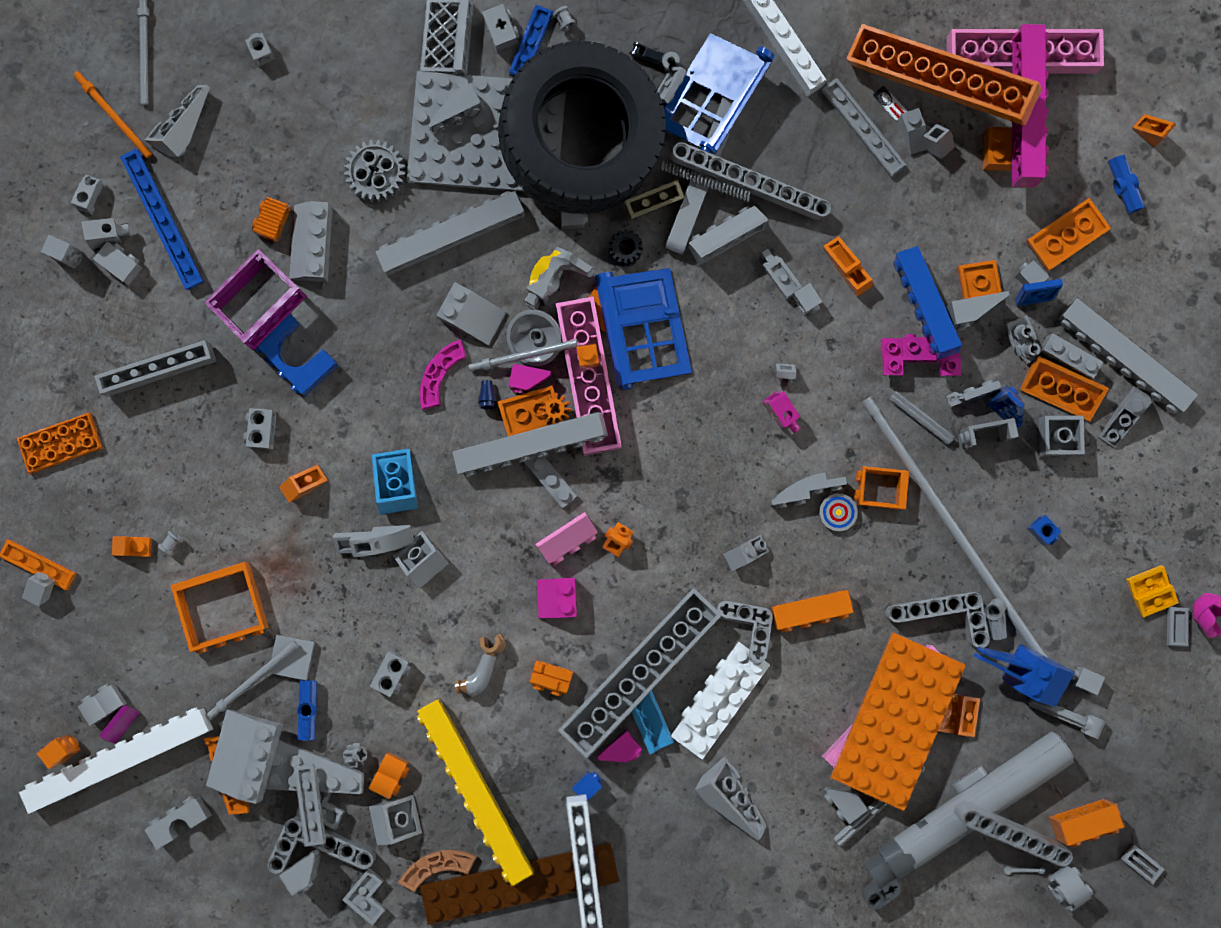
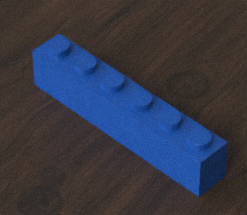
M916 246L896 253L895 261H893L896 272L899 271L901 284L908 291V300L916 309V319L921 321L923 325L922 332L924 337L929 339L931 353L936 355L937 360L959 353L962 344L919 247Z

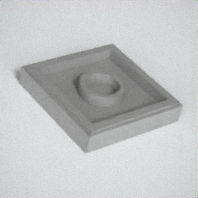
M276 635L271 659L293 641H296L299 647L270 670L269 673L308 680L315 642Z

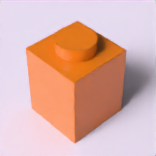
M596 344L577 347L580 369L599 366Z

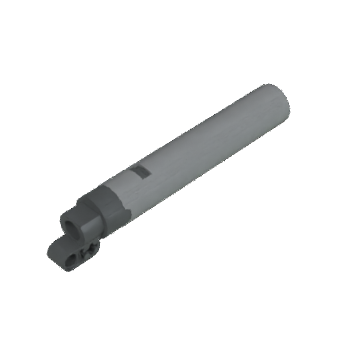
M1049 732L969 788L877 848L879 854L863 864L874 880L862 892V897L871 909L878 910L897 898L901 893V887L898 883L900 880L974 831V829L964 825L955 815L954 808L957 803L966 801L998 815L1074 763V756L1066 743L1056 733ZM873 895H877L874 900H870Z

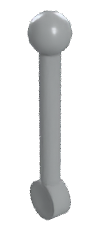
M1006 866L1004 867V872L1007 875H1010L1012 872L1044 874L1045 868L1029 869Z

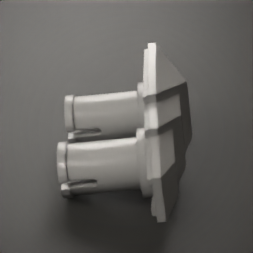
M1024 316L1006 323L1012 349H1015L1017 355L1021 356L1026 364L1034 362L1040 353V346L1036 342L1038 339L1028 317Z

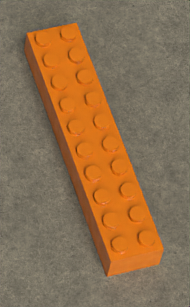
M864 24L861 25L846 58L852 67L1023 126L1026 125L1042 91L1037 81Z

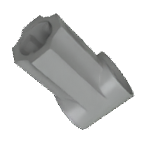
M998 598L991 600L985 608V615L988 619L989 638L993 640L1007 638L1006 604ZM991 607H997L1000 612H994Z

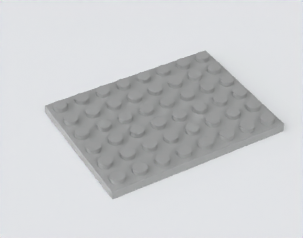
M417 71L407 183L525 192L522 189L523 187H520L513 179V176H511L506 167L498 137L500 112L504 96L512 79ZM471 83L481 102L482 109L474 116L468 115L462 118L463 120L457 124L446 126L441 132L431 133L428 124L452 92ZM566 93L559 94L549 100L542 107L538 115L541 136L547 147L558 158L561 156Z

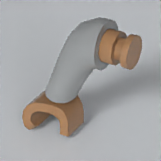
M499 633L495 636V645L492 648L488 645V638H480V645L485 654H482L475 673L468 675L467 679H463V681L460 679L456 680L455 688L457 694H461L463 691V693H468L472 697L486 689L496 660L494 655L500 654L505 649L506 642L502 634Z

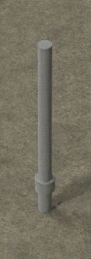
M139 0L137 16L140 20L141 105L147 106V18H149V9L147 8V0Z
M575 339L499 358H486L482 362L469 364V370L471 372L481 369L489 370L493 369L494 366L579 347V343Z
M293 641L225 699L219 700L216 706L206 714L207 719L212 720L220 712L226 711L233 701L299 647L298 643Z

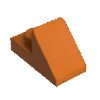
M113 536L112 556L151 557V537Z

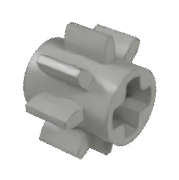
M360 743L347 745V749L343 753L344 763L350 764V768L363 766L367 758L366 748L360 747Z

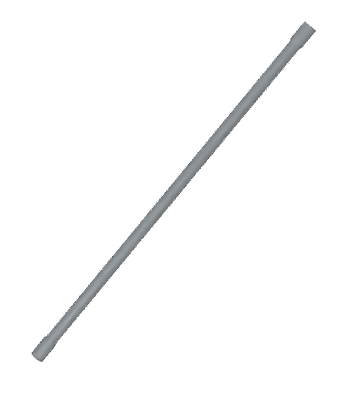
M870 396L861 402L994 597L1005 602V613L1028 647L1046 656L894 433L873 398Z

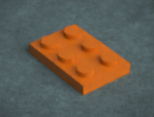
M553 386L498 401L507 436L553 425L552 419L550 423H545L547 417L541 418L540 415L546 411L539 410V407H545L541 403L542 399L547 402L549 401L547 398L548 394L554 399L555 392ZM558 405L551 407L552 414L560 412Z

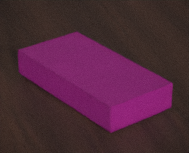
M123 705L99 736L102 740L116 744L140 712L135 708Z

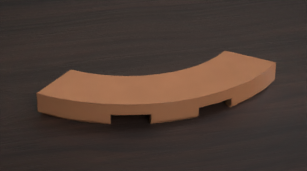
M440 850L430 853L413 863L403 874L398 884L416 892L425 879L440 871H458L468 875L477 856L461 850Z

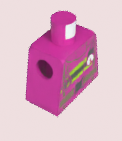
M776 391L762 401V404L779 427H787L791 435L801 429L796 422L800 415L784 391Z

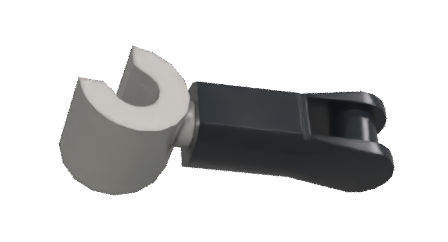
M634 42V48L629 53L632 57L659 66L662 63L667 73L670 70L669 62H674L676 67H680V59L675 52H668L664 55L660 51ZM640 50L645 51L644 55L640 54Z

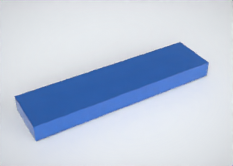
M535 5L509 70V75L515 76L524 63L528 62L532 56L538 53L553 16L552 10Z

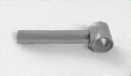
M1032 698L1028 702L1029 707L1081 728L1082 733L1099 739L1106 722L1090 714L1084 717L1060 706H1050Z

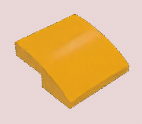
M1162 565L1126 579L1134 602L1143 618L1179 603L1174 586L1169 583L1165 567Z

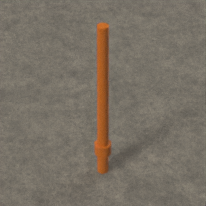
M76 71L73 77L81 84L83 91L86 94H90L147 159L152 157L153 154L100 96L91 81H87L79 71Z

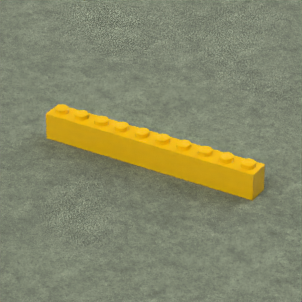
M437 699L417 711L419 714L417 719L422 726L425 725L428 732L426 735L429 741L435 743L438 758L441 761L444 760L447 765L445 770L450 778H454L456 782L454 786L457 793L463 795L466 800L464 805L467 811L473 813L475 817L473 822L478 830L481 829L485 835L483 837L484 843L488 848H492L494 852L492 857L497 865H501L505 881L507 883L510 882L513 886L532 875L534 870L441 699Z

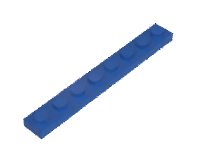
M136 148L120 156L184 288L188 291L204 283L140 151Z

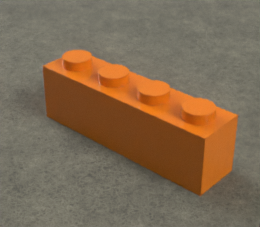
M848 590L771 607L776 630L781 629V633L792 631L793 626L800 625V628L812 626L811 622L818 621L819 624L830 622L832 617H837L840 620L849 618V614L854 613Z

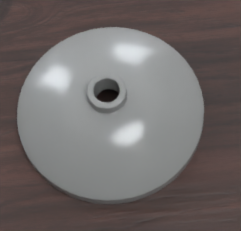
M531 309L520 312L511 320L507 328V343L511 352L516 354L562 343V335L558 324L550 315L540 310ZM536 332H539L541 334V337H538L536 335ZM559 351L520 361L531 366H542L551 362L558 355Z

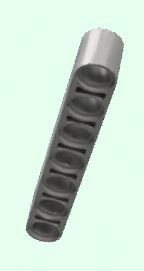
M966 801L957 803L954 808L955 815L969 828L1064 867L1072 862V853L1060 841Z

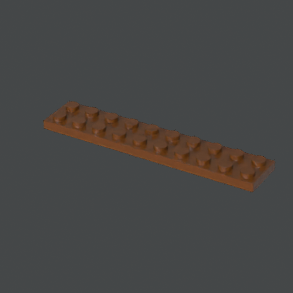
M611 842L593 846L597 887L619 882ZM573 850L528 860L534 873L513 886L503 878L502 872L504 871L502 867L421 884L420 890L427 924L431 925L577 892Z

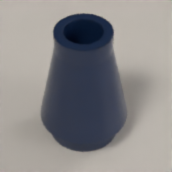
M491 380L481 381L478 398L479 408L485 410L494 409L497 402L493 383Z

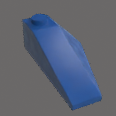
M1006 385L996 393L987 405L1003 420L1015 418L1016 427L1019 429L1022 426L1024 405L1022 399L1018 396V391L1012 386Z

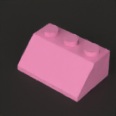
M584 512L536 543V546L549 564L554 563L556 565L564 560L563 556L568 552L572 555L581 549L579 545L586 542L589 544L595 540V535L598 532Z

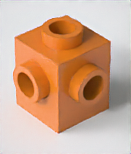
M617 522L614 528L610 526L605 534L607 540L602 548L619 557L624 549L628 550L633 540L630 538L634 531Z

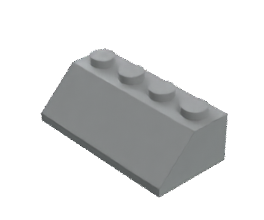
M308 201L294 205L290 280L328 282L333 210L329 202Z
M747 206L739 211V215L735 217L731 215L722 221L723 224L709 227L706 230L707 233L701 236L700 234L693 236L690 239L691 242L688 243V248L700 266L764 230L768 222L767 218L756 206L751 208Z

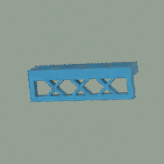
M651 690L631 711L649 754L655 753L660 748L674 742Z

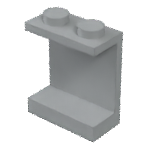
M1015 418L966 427L960 430L958 435L960 445H963L964 449L975 446V431L998 427L1001 442L1017 438L1019 436Z

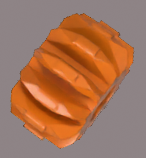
M555 393L554 399H552L550 394H548V402L544 399L541 400L545 407L541 406L539 410L546 412L542 413L540 417H547L546 424L550 423L551 419L553 420L552 424H556V420L563 422L562 417L569 420L570 417L565 412L570 413L572 409L565 408L570 405V401L563 403L565 400L564 395L558 399V393ZM558 405L560 412L552 414L551 407Z

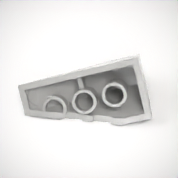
M197 85L182 100V106L172 110L169 113L170 118L164 124L159 122L144 141L169 157L182 156L192 138L209 91V86Z
M724 757L701 777L695 791L709 806L758 841L761 839L767 825L756 805H752L747 796L749 792L747 788H743L738 779L740 778L738 771Z

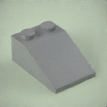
M454 282L436 316L439 320L489 346L507 312L473 291Z
M1009 291L952 301L945 308L956 332L965 331L966 328L970 327V324L1010 294Z

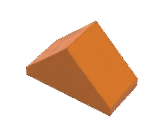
M1144 114L1132 128L1149 144L1155 147L1176 125L1173 122Z

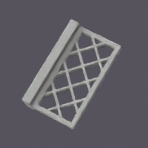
M427 0L420 71L467 75L473 2L471 0ZM432 4H440L442 9L434 15L431 12ZM452 5H459V9L454 15L448 11ZM446 11L450 18L442 24L438 18ZM436 20L441 26L432 33L430 25ZM455 21L457 28L450 33L446 27ZM445 30L449 36L440 42L436 36ZM435 39L439 45L430 51L428 43ZM453 39L455 47L448 51L444 45ZM443 48L447 54L439 61L434 54ZM433 56L437 63L432 68L426 67V62ZM449 57L454 60L453 68H445L442 64Z

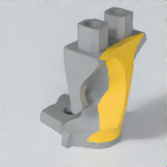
M556 247L551 255L541 257L534 266L529 286H527L528 295L524 300L526 306L537 310L540 304L547 305L548 297L559 288V273L562 270H573L591 278L595 274L592 266L577 258L573 253Z

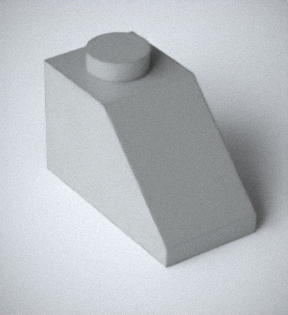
M917 108L901 114L897 123L909 154L913 155L927 150L928 148L923 137L927 133L926 125L920 109Z

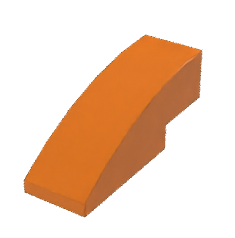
M839 236L823 246L828 257L857 297L873 287V279L863 269L859 259Z

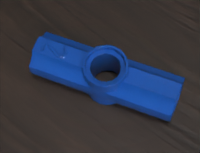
M1125 155L1110 159L1108 164L1114 177V189L1117 195H1121L1127 214L1143 209L1145 206L1138 190L1139 181L1137 176L1131 172Z
M300 680L299 706L297 707L298 740H315L316 714L318 712L317 681ZM305 705L311 707L312 712L310 715L304 713L303 708Z

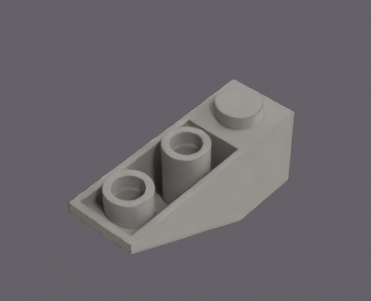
M471 83L452 92L428 124L431 133L441 132L446 126L457 124L463 120L462 118L468 115L474 116L482 109L481 102Z
M1134 386L1122 400L1099 438L1116 448L1152 403L1150 396Z

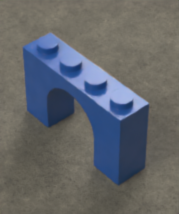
M290 313L255 350L258 353L263 352L267 356L265 358L267 363L271 367L276 366L280 370L278 372L280 377L284 381L288 379L292 383L290 387L297 395L301 393L306 396L339 365L324 349L303 366L291 367L285 364L281 357L282 343L301 325Z

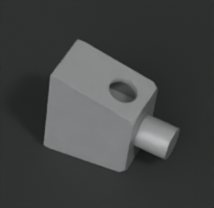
M114 218L81 222L84 238L90 249L101 248L107 241L112 245L115 242L120 244V236L130 235L128 223L117 225Z

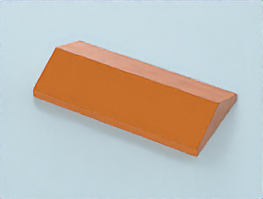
M1038 356L1029 368L1020 390L1076 416H1084V419L1090 422L1109 388Z

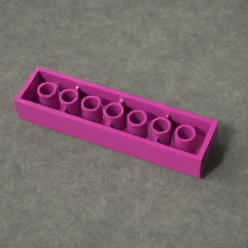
M1022 24L1012 38V73L1037 81L1042 88L1026 125L1023 126L1012 122V187L1035 188L1048 175V165H1046V157L1048 156V146L1046 145V138L1048 136V127L1046 126V119L1048 117V108L1046 107V100L1048 98V89L1046 88V81L1048 79V70L1046 69V62L1048 61V51H1046L1048 32H1046V25Z

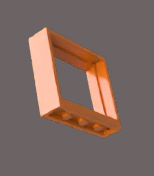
M242 562L170 585L190 652L196 651L197 654L209 651L208 647L215 645V648L226 646L227 641L234 640V643L246 639L245 635L252 634L253 637L264 634V629L269 628L249 562ZM244 572L259 625L199 644L184 591Z

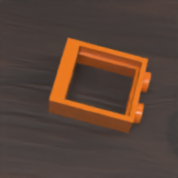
M867 466L860 467V471L857 470L856 482H859L858 490L855 489L854 501H857L856 506L905 510L909 471ZM866 473L897 476L895 504L864 501Z

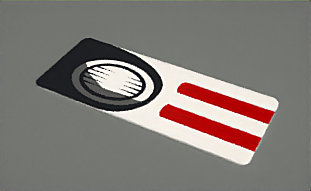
M882 86L873 94L896 121L901 114L907 112L885 86Z

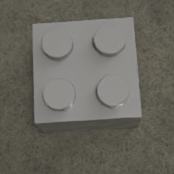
M1043 416L1038 418L1039 456H1081L1085 454L1084 416Z

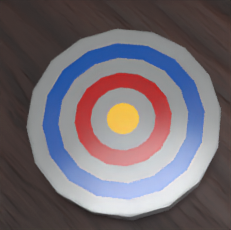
M836 493L829 495L822 501L819 507L821 522L831 531L840 532L848 530L857 519L858 510L856 503L845 494Z

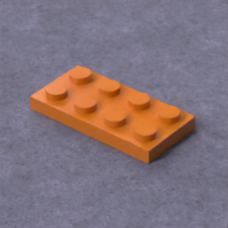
M1088 198L1027 239L1026 242L1048 272L1106 233L1111 227L1092 200Z

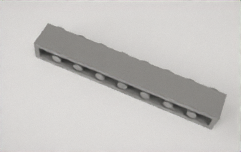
M504 192L500 195V198L495 200L488 199L483 202V205L479 207L472 206L461 215L454 214L448 218L449 220L435 222L431 225V228L426 230L419 229L408 238L404 236L397 239L394 244L382 245L375 252L387 276L524 217L525 213L516 192Z
M1078 298L1071 301L1057 318L1061 321L1060 324L1064 328L1071 329L1076 333L1075 336L1079 340L1086 341L1091 345L1090 348L1094 352L1101 353L1106 357L1105 360L1109 364L1116 365L1121 369L1120 372L1124 376L1131 377L1136 381L1135 384L1139 388L1146 389L1151 393L1150 396L1154 400L1161 401L1166 405V409L1170 413H1184L1198 396L1197 393Z
M597 412L453 451L457 473L469 477L476 475L475 471L494 470L493 467L498 465L501 468L507 467L516 460L519 463L529 461L531 456L536 455L537 458L548 456L550 451L555 450V453L566 451V447L573 446V448L585 446L584 442H601L603 437L608 436L603 413Z

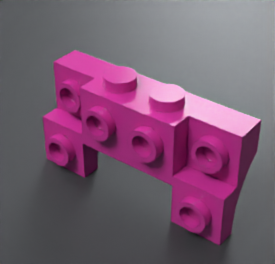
M906 334L902 338H882L880 340L883 376H903V363L939 362L940 376L959 377L961 376V357L957 353L937 360L936 355H933L930 351L928 337H916V334Z

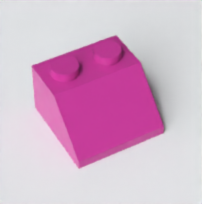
M575 578L537 580L538 618L577 617Z

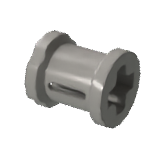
M562 6L553 13L554 18H557L561 25L560 29L562 32L568 31L576 25L575 20L571 18L567 6Z
M169 530L168 536L158 547L163 552L172 556L174 549L184 540Z

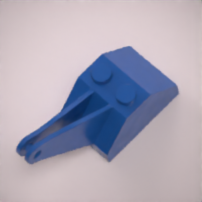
M1019 644L1014 654L978 646L977 650L994 659L1009 663L1008 666L976 652L974 654L979 660L1004 671L1002 680L1022 694L1040 703L1054 707L1057 706L1074 675L1073 670L1022 644Z

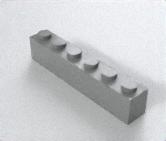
M204 340L95 375L94 377L99 393L109 397L217 361L211 343Z

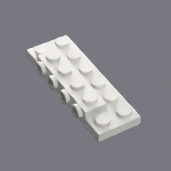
M738 642L725 660L721 659L717 664L716 669L718 670L715 675H710L704 683L707 686L704 690H699L694 696L693 700L695 702L692 707L687 706L682 713L684 718L671 734V737L703 759L770 664L766 661L761 664L752 663L749 659V649ZM753 653V655L756 656V659L760 658L758 655Z

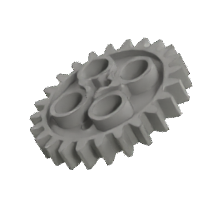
M370 140L368 146L362 142L363 148L356 145L357 152L350 151L353 157H346V160L350 163L344 165L345 169L349 170L344 172L345 177H349L346 182L351 184L349 187L351 191L356 189V196L362 193L363 200L367 196H369L371 202L374 197L380 202L381 196H384L387 200L388 193L394 196L393 190H400L398 183L404 184L400 178L406 177V174L402 171L406 167L401 164L404 160L402 157H399V151L394 152L395 148L393 145L388 148L387 142L381 145L380 140H377L376 145H374L372 140ZM368 156H374L373 161L366 162ZM385 163H392L389 169H383ZM376 168H378V172L375 171L374 173H372V170H376ZM361 173H367L366 178L358 179ZM378 180H384L382 186H376Z

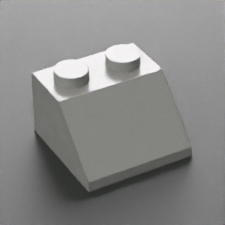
M423 531L414 537V543L402 547L393 555L406 576L419 589L449 564Z
M414 795L369 806L377 845L394 844L422 833Z
M315 849L279 875L291 896L295 893L301 895L313 885L312 881L317 877L322 851Z

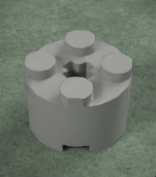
M1064 866L1048 877L1046 882H1050L1051 885L1048 888L1059 903H1065L1068 906L1066 910L1071 913L1091 899V895L1094 893L1088 884H1084L1080 879L1082 875L1077 868Z

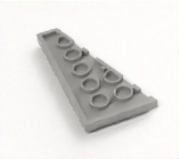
M279 740L266 789L297 791L294 767L315 763L319 792L363 793V772L340 765L328 758L318 756L313 752Z

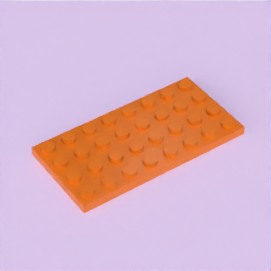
M892 632L830 778L904 811L966 664Z

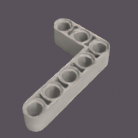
M976 592L895 604L887 607L885 611L886 618L891 622L897 623L963 612L969 644L975 648H978V646L984 648L990 642L983 600ZM971 595L975 598L973 606L968 604V597ZM951 599L956 601L954 609H950L948 605ZM932 602L937 604V611L934 613L929 609ZM913 605H916L919 609L918 614L915 616L910 612ZM895 608L900 612L897 619H893L891 616V612ZM973 615H977L979 618L977 625H973L971 622ZM977 634H980L982 636V642L980 644H976L975 642V636Z
M293 817L285 823L268 861L270 872L279 874L288 867L299 841L304 843L301 817ZM291 822L298 824V831L291 829ZM324 828L326 839L331 838L334 840V847H329L326 843L311 846L361 869H368L376 860V853L373 849ZM284 840L290 843V849L283 847L282 843ZM344 846L352 848V855H347L344 852ZM362 854L369 855V863L363 862ZM275 859L282 861L283 865L281 868L275 865Z

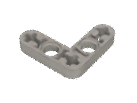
M722 601L716 609L722 614L720 619L753 625L749 659L754 664L763 663L768 653L773 619L772 612L763 607ZM727 606L728 610L734 611V607H737L735 617H733L734 612H728L727 615H724L720 609ZM741 609L748 610L750 613L749 618H741L739 611ZM753 611H756L755 615L757 616L765 613V617H768L765 622H762L760 617H755L754 620H751L754 615ZM756 632H764L766 639L764 641L757 640L755 637ZM758 645H765V648L763 646L760 648V654L763 657L756 659L753 653L757 651Z

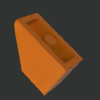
M317 464L290 476L279 488L287 501L291 503L304 497L328 480Z

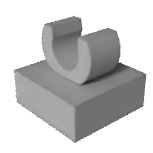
M776 364L775 372L778 384L781 385V380L785 378L788 379V385H791L792 379H796L795 365Z

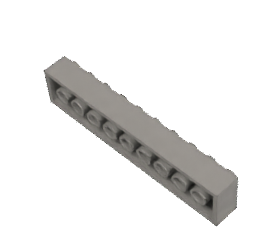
M693 588L557 732L587 759L722 614Z

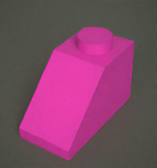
M513 364L509 388L513 389L512 392L517 394L530 392L550 379L551 371Z
M626 730L600 752L597 758L602 761H635L641 755L642 747Z

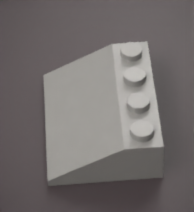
M227 709L206 786L250 803L257 804L263 801L283 724Z

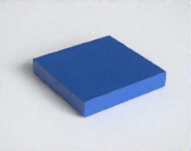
M1062 279L1024 284L1015 299L1016 306L1053 301L1063 286Z

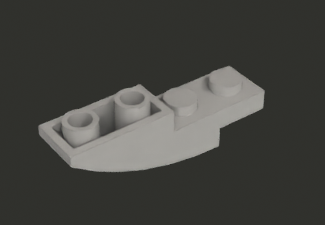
M820 473L804 478L780 492L770 502V506L775 505L776 509L787 507V503L794 502L795 505L806 504V500L810 499V491L814 495L824 493L823 489L831 488V491L842 490V486L847 484L846 477L827 480L826 474Z
M411 525L373 527L372 531L334 533L333 542L337 554L352 553L353 557L385 553L414 543Z

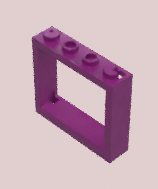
M257 249L204 303L245 345L254 350L307 295L263 252ZM267 264L290 289L244 334L221 309Z

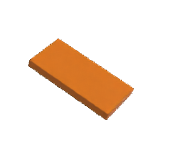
M86 413L16 438L28 474H33L103 449L91 413Z

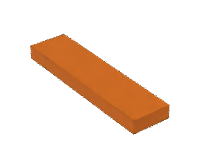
M10 539L6 540L0 552V558L32 574L37 572L44 573L55 580L54 585L64 590H69L77 575L76 572Z

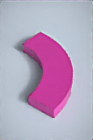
M461 339L441 349L427 365L420 385L422 410L441 405L440 386L445 374L457 362L467 358Z

